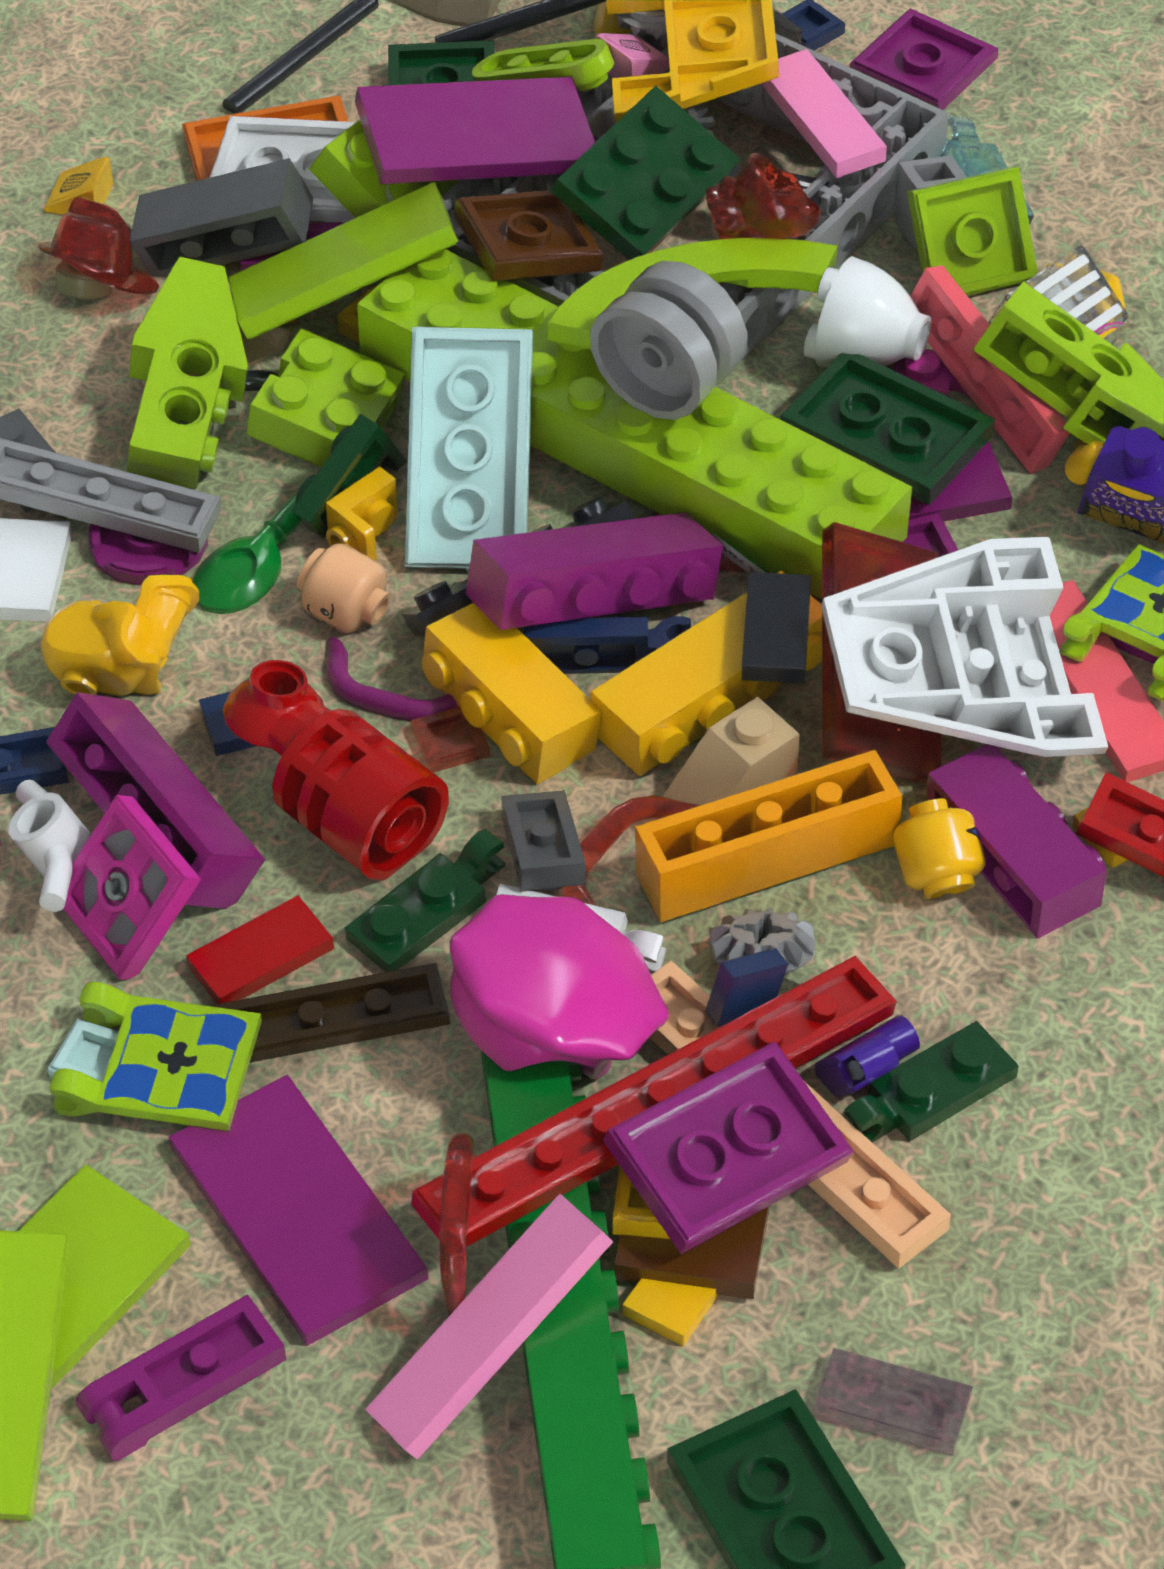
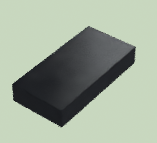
M749 572L741 680L805 683L811 575Z

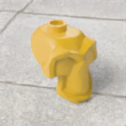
M151 575L143 581L135 606L121 601L101 603L97 600L74 601L53 614L44 626L40 649L48 670L61 681V686L75 695L77 692L92 695L100 692L116 696H124L134 692L145 695L159 694L162 686L158 680L159 670L168 660V653L185 617L199 602V590L191 578L183 575Z

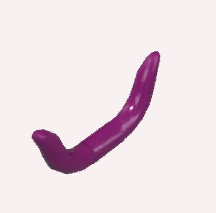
M336 637L328 639L326 677L334 693L348 704L384 716L415 723L436 722L455 715L461 710L454 697L448 693L434 699L418 700L356 682L349 674L348 652L343 643Z

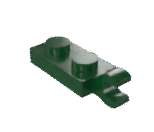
M483 829L470 838L459 858L454 863L440 852L346 926V939L385 972L399 970L486 903L485 888L481 885L506 866V863L495 855L504 848V843L490 831Z
M975 1021L869 1084L868 1096H863L849 1104L845 1108L844 1114L850 1119L852 1125L872 1143L896 1128L910 1142L1017 1078L1019 1065L982 1025Z

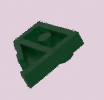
M361 413L352 426H347L338 433L330 449L331 455L317 474L309 476L302 483L296 495V504L291 509V512L307 529L323 539L326 537L328 530L327 501L379 466L382 468L387 466L397 472L407 463V460L382 428Z

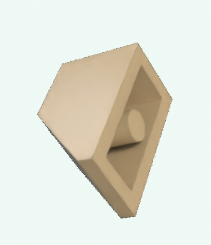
M756 697L708 728L660 799V804L673 815L797 775L800 734L759 697Z

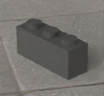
M290 158L141 194L137 203L129 243L152 277H168L179 256L215 265H223L287 250L306 241L313 196Z

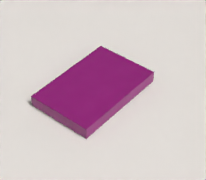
M776 1041L610 1128L603 1139V1142L680 1254L689 1251L849 1161L854 1153L851 1146Z

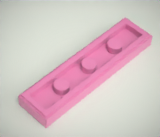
M559 1194L365 1410L405 1451L418 1460L599 1259L613 1241L566 1198Z

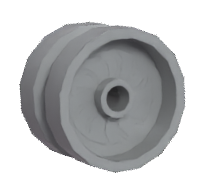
M661 261L647 267L629 285L624 295L617 297L599 314L590 329L591 351L598 370L619 396L632 407L655 418L676 420L691 414L708 397L714 386L721 383L736 368L747 352L748 332L739 308L726 290L710 276L683 262Z

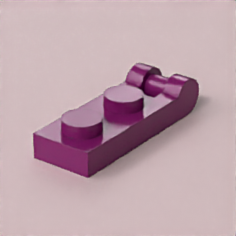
M247 1294L90 1383L77 1396L76 1406L89 1424H98L103 1432L100 1442L112 1460L119 1461L145 1446L150 1438L286 1361L285 1346ZM138 1395L143 1405L125 1414L121 1408L123 1403Z

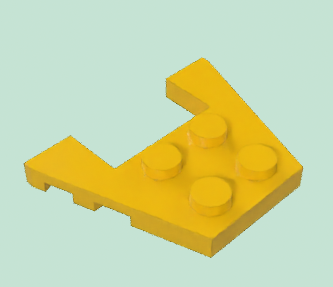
M606 0L608 15L657 10L665 11L670 67L669 73L612 78L615 123L654 86L660 88L681 108L685 109L779 78L772 0Z

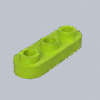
M589 39L503 50L480 61L473 68L471 74L475 81L572 77L575 87H578L580 91H587L600 86L608 79V72L613 68L615 62L605 40Z

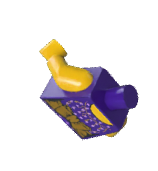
M1121 426L1111 429L1105 443L1093 441L1087 444L1078 438L1065 464V474L1072 483L1076 485L1086 484L1077 513L1164 543V441L1160 440L1156 432L1149 428L1140 427L1130 430Z

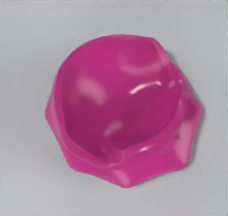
M495 895L466 925L455 932L450 940V954L453 964L450 993L455 1013L470 1039L504 1071H514L529 1065L548 1061H570L581 1064L583 1074L592 1079H597L609 1071L612 1060L618 1061L633 1058L649 1037L662 1027L669 1018L667 1006L655 985L639 948L577 898Z

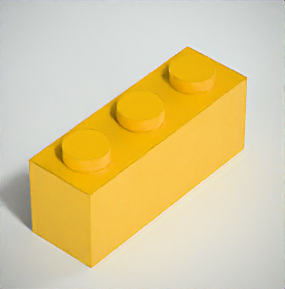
M475 603L426 626L421 663L427 680L433 687L442 689L446 694L452 695L467 721L474 727H480L500 747L505 759L511 765L519 766L536 785L556 775L596 749L602 710L517 628L500 630Z

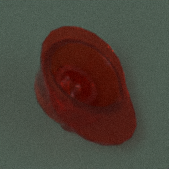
M84 197L75 198L71 202L68 212H65L61 217L52 242H43L38 245L42 252L64 260L83 274L112 288L143 295L153 294L158 290L159 285L155 278L134 265L133 248L130 245L131 225L122 219L118 211L106 204Z

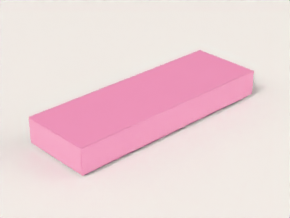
M807 49L778 58L779 78L761 83V85L836 178L886 161L887 146Z

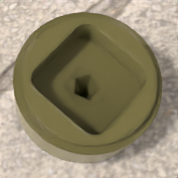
M68 259L62 261L56 267L55 288L60 293L80 301L106 297L112 292L113 270L107 264L93 259Z

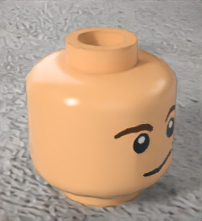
M334 544L326 550L323 548L316 549L304 563L297 579L296 588L301 592V603L304 610L311 616L345 634L357 631L366 622L372 626L376 625L384 616L391 601V594L385 591L387 574L384 567L379 562L346 544Z

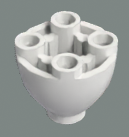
M853 256L849 257L839 270L831 267L826 269L818 289V300L824 302L818 324L814 323L808 331L804 344V356L815 359L817 366L825 368L841 353L860 354L883 366L891 365L905 357L915 361L921 357L930 335L932 319L931 316L918 311L912 298L898 281L874 264Z

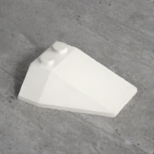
M1050 538L989 539L825 597L821 608L846 712L1042 757L1105 754L1108 744L1094 694H1071L1050 620V614L1063 590Z

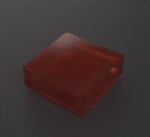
M461 707L410 720L411 730L428 769L433 773L490 757V748L481 728L474 727L467 721Z

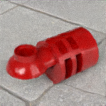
M268 660L259 663L252 669L250 677L246 678L229 693L223 707L225 724L237 737L252 745L273 749L281 755L272 782L273 800L279 808L367 878L375 880L388 879L426 849L436 837L444 822L449 805V793L446 783L353 711L345 709L330 710L324 706L323 700L307 683L306 673L299 666L283 660Z

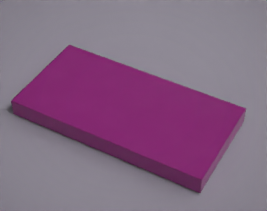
M572 77L357 87L356 108L380 184L563 174L595 143Z
M288 1074L239 1099L229 1131L188 1126L169 1136L171 1149L307 1346L429 1279L427 1266Z

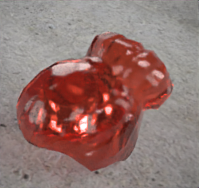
M758 153L750 154L736 177H725L721 184H716L713 188L708 187L705 191L707 207L719 239L752 238L758 236L763 238L794 239L810 233L822 216L820 207L807 197L794 174L778 169L768 158Z

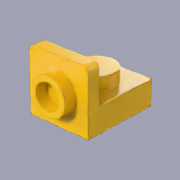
M379 466L326 502L328 526L326 538L329 546L346 544L377 561L375 536L384 533L398 515L396 479Z

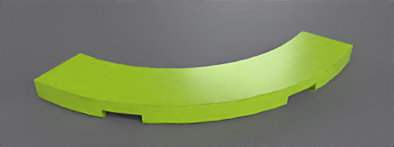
M734 238L688 243L638 256L608 269L573 292L559 306L549 320L547 340L591 350L590 329L599 314L617 297L624 295L629 285L647 267L661 261L683 262L705 272L717 283L725 282L745 286L746 288H781L818 293L824 272L828 267L834 268L836 264L838 245L782 238Z

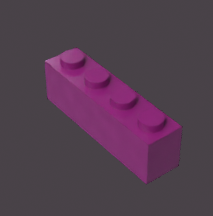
M687 512L474 539L466 595L500 630L712 600L715 595L723 545Z
M77 692L47 739L46 743L103 813H105L116 795L132 796L201 878V881L185 905L226 909L237 903L266 859L132 701Z

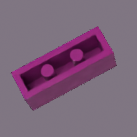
M986 744L928 773L926 801L946 799L948 808L965 809L973 815L975 828L982 843L986 864L981 874L1037 939L1102 905L1107 876L1103 859L1096 849L1090 845H1084L1067 826L1060 809L1051 802L1046 803L1029 784L1025 771L1016 761H1009L996 746Z

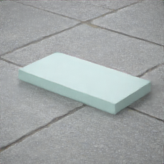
M412 327L405 539L406 568L466 569L470 566L474 539L527 533L533 330Z

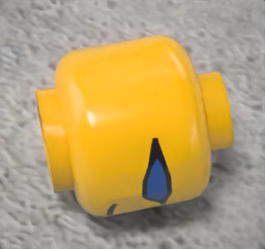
M933 799L911 806L908 809L911 818L898 825L893 834V843L905 885L911 889L923 891L926 899L941 897L943 893L956 894L965 892L975 886L974 877L982 872L986 864L982 843L975 828L973 815L965 809L948 808L946 799Z

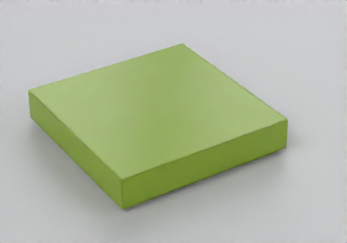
M1012 166L907 191L922 274L925 268L943 265L967 296L1022 283L1023 281L1039 279L1019 167Z

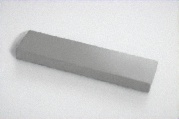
M0 438L1 500L200 553L221 512V498L219 496Z

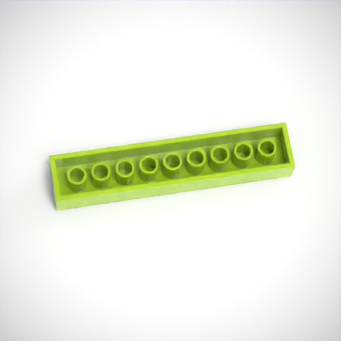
M447 249L389 275L357 303L360 354L406 373L405 379L410 382L412 327L533 330L531 446L661 515L687 512L712 536L713 533L754 564L771 573L782 571L785 574L811 575L810 594L822 600L825 597L864 584L907 538L912 486L715 386L708 397L691 414L676 420L655 418L632 407L611 388L600 373L591 350L547 340L548 322L559 308L558 306L507 280L492 281L486 269Z

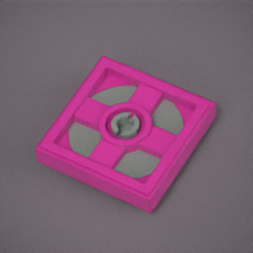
M116 795L72 863V877L63 910L117 978L129 980L140 974L201 881V878L132 796Z

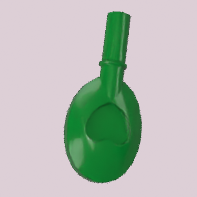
M297 492L271 520L264 522L263 528L255 536H244L231 540L214 550L204 559L193 578V583L200 593L197 604L202 609L218 614L234 613L255 604L272 589L281 573L282 560L278 546L281 542H286L287 536L300 523L299 519L291 512V509L296 504Z

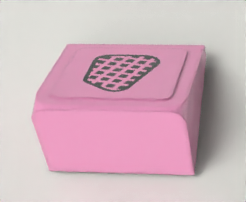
M600 33L594 38L603 39L608 45L615 62L613 68L608 72V75L612 78L661 74L670 68L669 58L636 35Z

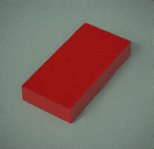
M297 895L187 954L186 959L188 968L216 1004L242 1000L334 950L333 937L300 896Z

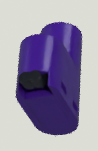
M897 1015L816 1062V1075L835 1098L853 1094L897 1068L900 1060L920 1048L919 1037L909 1020L902 1015Z

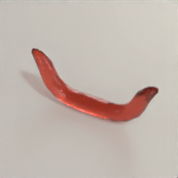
M651 795L632 798L614 807L580 843L586 862V885L563 887L565 897H574L583 903L597 906L587 890L588 873L630 825L650 818L660 819L701 805Z
M463 1132L453 1135L447 1145L440 1207L439 1263L442 1292L449 1316L465 1299L466 1249L472 1176L471 1167L476 1150L472 1137Z

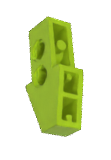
M179 256L134 334L131 346L129 377L144 380L146 384L129 445L127 472L189 489H196L201 471L210 473L213 471L219 444V438L210 436L213 423L224 425L230 400L243 402L248 370L246 354L224 266ZM188 373H193V374H198V375H200V376L194 377V376H189V375H187V374H188ZM180 420L188 422L189 424H177L173 421Z
M1023 281L1002 307L973 350L1067 417L1069 420L1063 428L1087 444L1093 441L1105 443L1111 429L1116 426L1130 430L1140 427L1149 428L1156 432L1160 440L1164 441V380L1128 343L1125 342L1120 349H1117Z

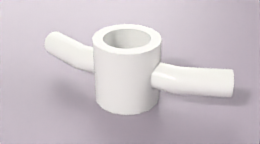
M25 780L19 784L16 790V797L23 805L13 815L9 823L8 834L44 877L39 904L47 911L57 912L65 907L72 877V863L91 833L59 794L48 793L35 781Z

